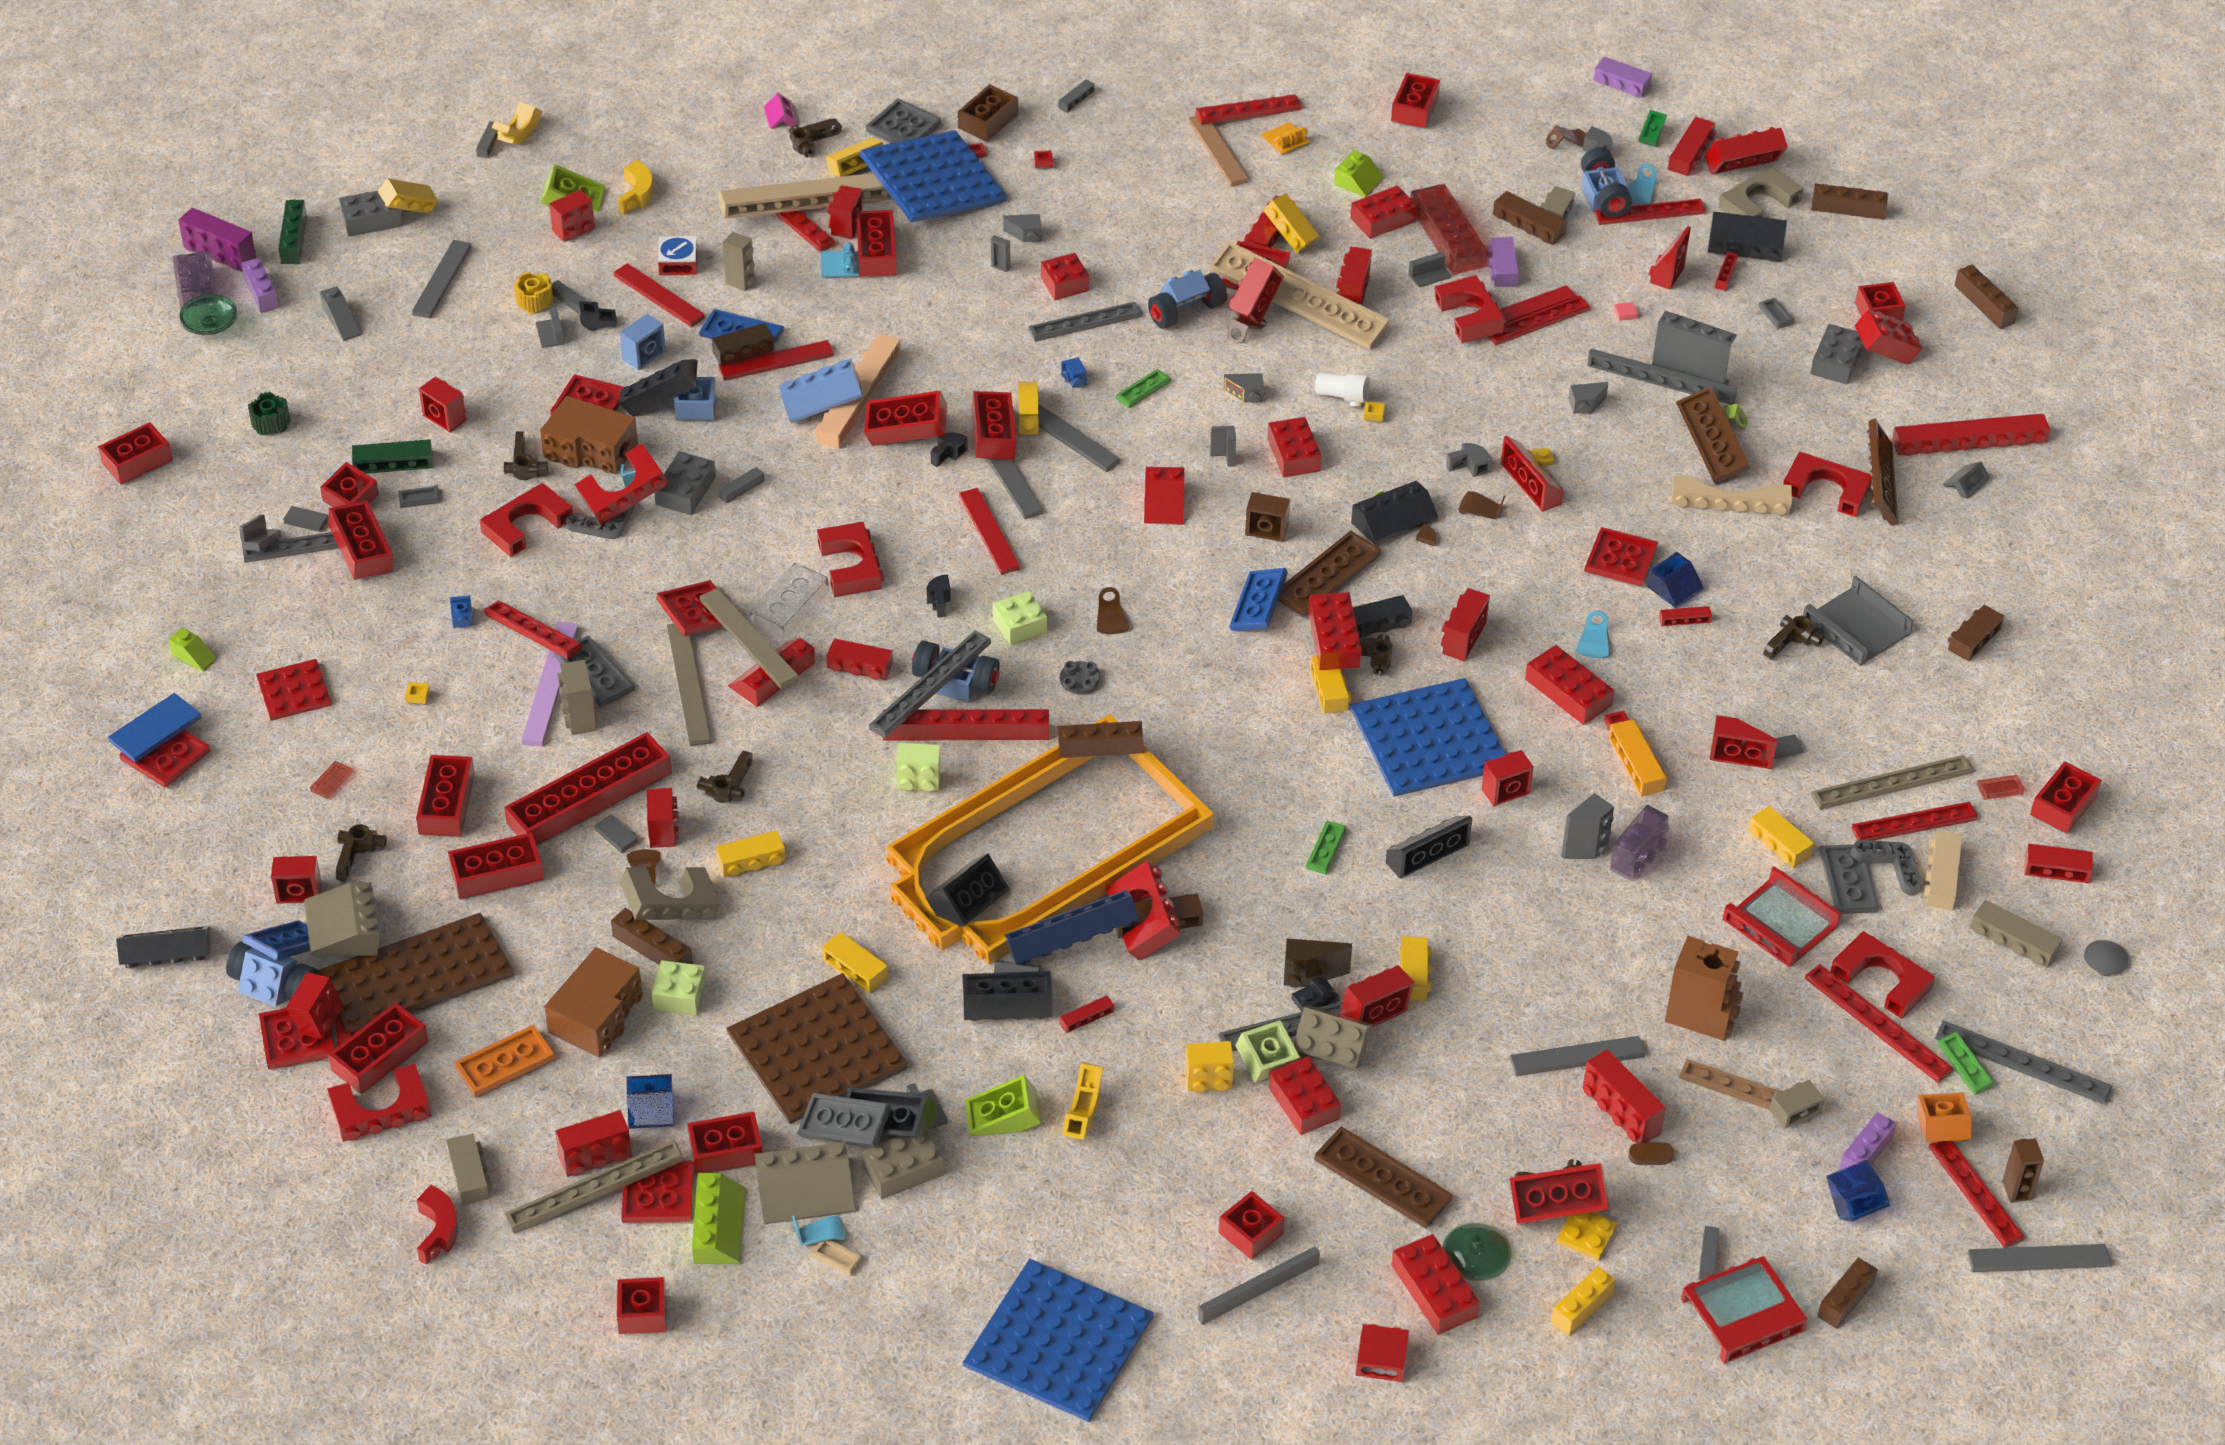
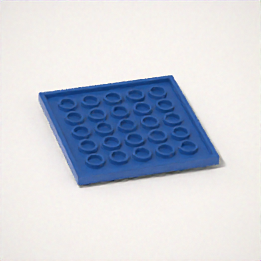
M956 130L861 149L860 152L862 159L911 223L1006 202L1008 198Z
M1466 678L1350 704V710L1393 797L1483 776L1485 762L1506 755Z
M1029 1258L963 1361V1367L1090 1422L1154 1317V1312Z

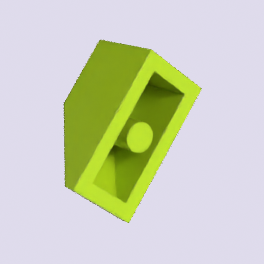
M183 627L168 639L172 656L202 672L216 660L215 655L200 637Z

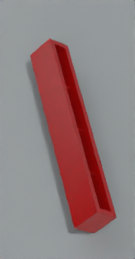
M2044 413L1894 427L1892 442L1898 456L1955 450L1965 451L1968 449H1985L1988 447H2005L2031 443L2041 444L2048 441L2050 426Z
M918 709L887 738L883 737V741L1049 740V709Z

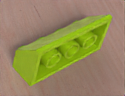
M698 1173L692 1239L693 1264H740L745 1187L722 1173Z

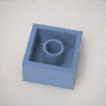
M646 314L620 332L622 360L637 370L666 352L664 325L649 314Z
M697 377L695 388L675 397V420H714L716 403L715 377Z

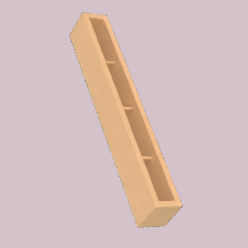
M879 333L876 339L872 340L869 350L863 354L860 364H857L855 367L860 378L863 397L831 408L826 412L823 421L817 425L815 430L817 443L837 449L840 448L865 409L867 401H870L900 354V339Z

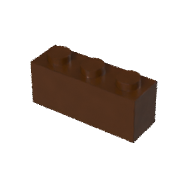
M1984 604L1979 610L1976 609L1972 613L1968 621L1964 620L1956 632L1953 631L1950 634L1948 650L1969 661L2002 629L2005 616Z
M2023 1138L2013 1142L2002 1180L2010 1203L2033 1199L2044 1163V1158L2036 1138Z
M1858 1257L1823 1298L1817 1317L1838 1329L1873 1287L1878 1269Z

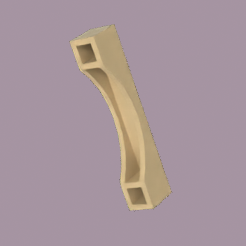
M1673 476L1671 505L1737 510L1740 512L1776 513L1778 515H1789L1792 485L1770 484L1751 491H1727L1708 486L1694 477Z

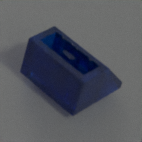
M1675 552L1649 570L1647 588L1674 608H1678L1704 589L1692 562L1678 552Z
M672 1074L627 1076L629 1129L674 1126Z
M1867 1160L1826 1175L1836 1213L1841 1220L1853 1222L1891 1206L1884 1183Z

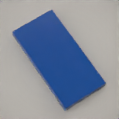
M713 309L701 328L699 336L712 339L765 323L773 335L775 345L784 331V326Z
M1286 568L1249 571L1229 626L1232 631L1269 628L1288 575Z
M173 693L108 736V740L136 763L202 718L201 713L176 693Z
M300 920L245 934L242 940L243 943L274 960L310 951L307 924Z

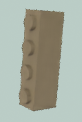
M1984 900L1975 912L1970 925V929L1974 930L1977 934L1984 935L1992 939L1996 944L2003 945L2013 950L2014 953L2023 955L2031 959L2035 964L2043 965L2048 968L2059 953L2063 940L1987 900Z

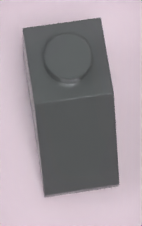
M1040 214L1003 215V230L1022 242L1042 241Z
M1608 382L1570 385L1569 401L1573 414L1593 412L1607 397Z

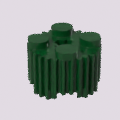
M270 391L268 393L261 392L257 399L248 404L251 425L257 434L270 435L272 433L273 435L274 433L285 432L288 429L290 415L286 398L279 397V395L275 396Z

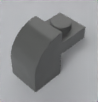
M1591 126L1584 138L1582 150L1588 152L1593 148L1603 147L1611 152L1613 140L1607 132Z
M1464 443L1461 450L1447 453L1446 468L1450 472L1467 467L1472 476L1476 477L1491 473L1492 458L1482 446Z

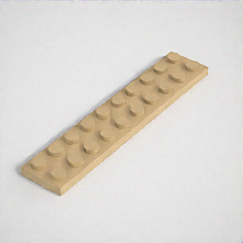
M1230 241L1227 242L1209 265V271L1217 273L1219 276L1237 285L1245 277L1250 262H1253L1254 258L1275 266L1282 273L1284 279L1272 302L1369 350L1389 324L1388 318Z

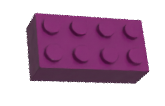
M193 207L178 219L183 247L188 251L192 250L203 257L211 258L217 263H223L234 270L237 269L242 272L241 263L257 259L251 231Z

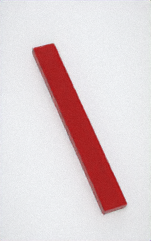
M1821 964L1805 975V980L1935 1082L1939 1083L1953 1071V1067Z

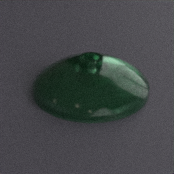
M216 294L202 295L188 301L181 308L179 318L181 325L191 333L203 336L215 335L233 325L237 318V308L235 303L225 296Z
M1471 1222L1453 1228L1446 1235L1442 1245L1463 1278L1468 1280L1485 1281L1493 1279L1506 1270L1511 1260V1246L1506 1236L1495 1227L1484 1223Z

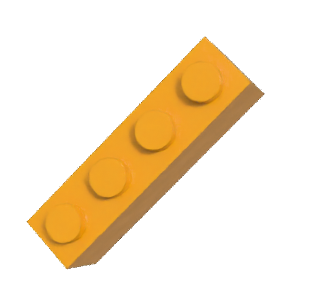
M1634 719L1611 724L1609 739L1640 796L1664 791L1665 783L1668 781L1667 774L1659 766V760L1657 756L1653 755L1650 743L1644 739L1641 727L1637 726Z

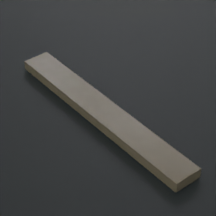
M718 588L700 596L703 605L780 689L799 681L795 671Z
M674 623L667 624L690 746L711 744L690 635L684 637Z
M1960 755L1811 792V796L1819 810L1971 774L1973 769L1965 756Z
M673 1140L508 1211L505 1215L515 1234L684 1161V1157L676 1140Z

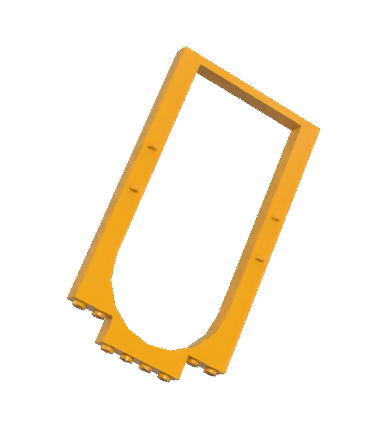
M1109 714L1093 724L1118 721ZM1058 744L887 845L886 860L891 867H895L902 877L890 884V898L894 905H899L902 908L904 915L908 919L912 918L915 921V925L920 932L924 931L928 935L932 945H937L943 950L962 939L967 946H971L975 950L979 959H984L990 965L1010 953L1005 934L1095 901L1107 893L1105 887L1145 861L1153 865L1214 828V813L1143 746L1144 753L1128 755L1171 795L1185 811L1021 911L998 920L970 921L963 927L936 916L919 884L920 876L928 860L945 845L1095 757L1060 758Z

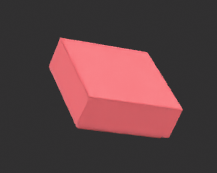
M1633 302L1615 304L1614 310L1619 321L1637 319L1638 313Z

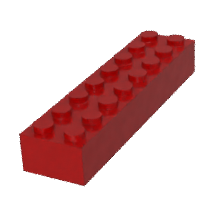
M646 732L505 806L506 824L516 835L532 832L535 843L538 845L672 774L671 757Z

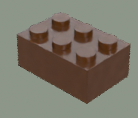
M989 84L957 111L958 129L987 142L1018 115V97Z

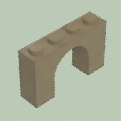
M1771 166L1727 192L1722 193L1719 197L1718 208L1724 213L1763 217L1764 209L1752 202L1749 197L1754 195L1770 196L1785 207L1790 208L1801 201L1803 188Z
M626 867L620 881L635 920L713 919L716 917L721 905L705 867L685 868L679 882L685 895L684 898H673L661 893L654 886L646 867Z

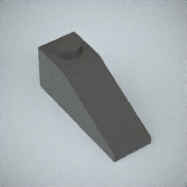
M338 286L320 291L322 308L342 340L346 341L360 336L359 328Z

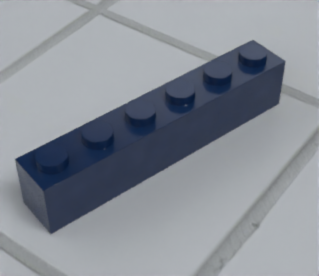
M1127 890L1007 933L1005 938L1014 962L1016 964H1027L1038 956L1045 957L1057 949L1070 948L1076 942L1089 941L1095 935L1108 934L1119 926H1129L1139 918L1132 896Z

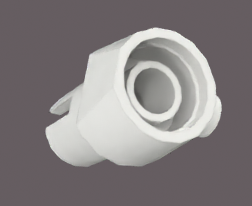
M1318 373L1315 382V392L1318 395L1344 398V401L1350 402V406L1361 407V404L1368 400L1370 394V377L1359 374Z

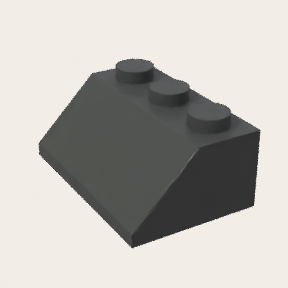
M1594 793L1569 813L1566 818L1561 857L1564 859H1595L1600 854L1604 855L1609 849V838L1612 833L1611 825L1614 819V806Z

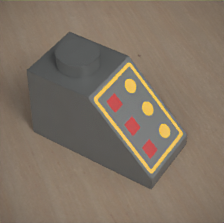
M1262 373L1224 374V390L1243 402H1263Z

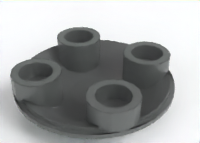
M1067 661L1060 672L1059 679L1061 685L1067 691L1083 694L1094 690L1098 686L1100 672L1094 662Z
M2094 941L2086 947L2084 952V959L2087 964L2102 976L2119 973L2128 964L2126 951L2112 941Z

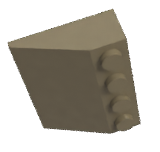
M349 882L304 900L311 956H378L380 933L372 882Z
M846 1142L755 1154L764 1224L793 1221V1215L796 1220L856 1212Z

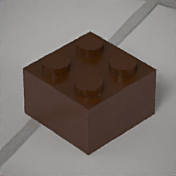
M1251 492L1246 508L1245 535L1284 542L1289 527L1290 499Z

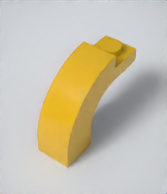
M519 102L517 111L509 124L505 125L494 121L492 128L498 131L497 139L515 145L521 144L535 130L542 110Z
M635 160L624 167L625 182L632 185L633 188L618 198V208L622 214L634 210L636 206L643 209L649 204L653 196L652 174L646 165Z
M1018 381L1019 435H1038L1037 381Z
M1085 1062L1080 1064L1074 1099L1069 1111L1065 1115L1063 1136L1081 1140L1088 1136L1100 1098L1104 1066Z

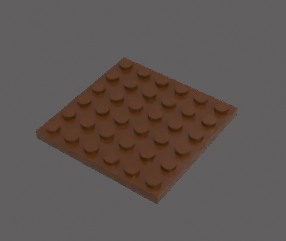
M844 973L726 1028L728 1035L789 1124L804 1117L813 1093L846 1098L849 1087L865 1089L908 1068L905 1058Z

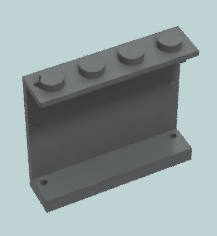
M1665 310L1658 321L1652 365L1729 385L1726 374L1731 345L1736 339L1737 334Z
M1856 575L1853 576L1850 589L1818 609L1808 604L1804 607L1803 616L1808 617L1812 625L1818 628L1819 634L1823 635L1826 640L1859 666L1911 634L1914 622L1908 615L1899 610Z

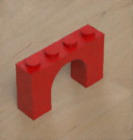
M1477 275L1434 286L1435 301L1441 311L1460 306H1474L1480 309L1474 313L1454 318L1455 334L1461 343L1504 332V324H1506L1505 315L1499 311L1497 302L1492 300L1491 293L1487 292L1484 282L1480 281Z
M642 443L625 453L630 465L636 472L633 481L626 488L615 492L603 490L591 474L574 484L581 498L600 525L668 485L663 472Z
M1799 451L1784 479L1783 485H1792V497L1800 499L1809 483L1815 480L1833 481L1843 489L1837 512L1856 517L1871 489L1872 477L1869 473Z
M542 482L481 518V533L509 557H512L526 549L525 535L512 524L514 520L524 515L535 514L544 517L559 529L566 525L567 516L573 514L572 506Z
M864 521L817 529V543L821 556L849 552L857 554L862 558V561L857 565L829 570L830 585L834 597L881 589V582H884L883 571L879 570V558L874 556V543H870V530L865 528Z
M1145 861L1105 887L1108 896L1127 890L1132 896L1134 903L1146 898H1152V909L1145 921L1122 936L1128 953L1137 960L1144 959L1182 934L1179 928L1180 921L1173 911L1175 908L1174 904L1167 895L1169 890L1161 878L1163 874L1157 865L1153 866L1148 861Z
M1862 931L1833 959L1830 970L1833 975L1847 984L1862 970L1869 967H1883L1892 971L1900 982L1887 994L1884 1008L1901 1019L1932 990L1935 976L1929 971L1924 970L1865 931Z
M416 1064L393 1069L399 1096L391 1106L382 1110L372 1111L360 1107L355 1101L349 1082L327 1088L330 1104L343 1142L347 1140L354 1141L361 1136L378 1134L385 1129L399 1128L406 1123L419 1122L427 1117H431L429 1102Z

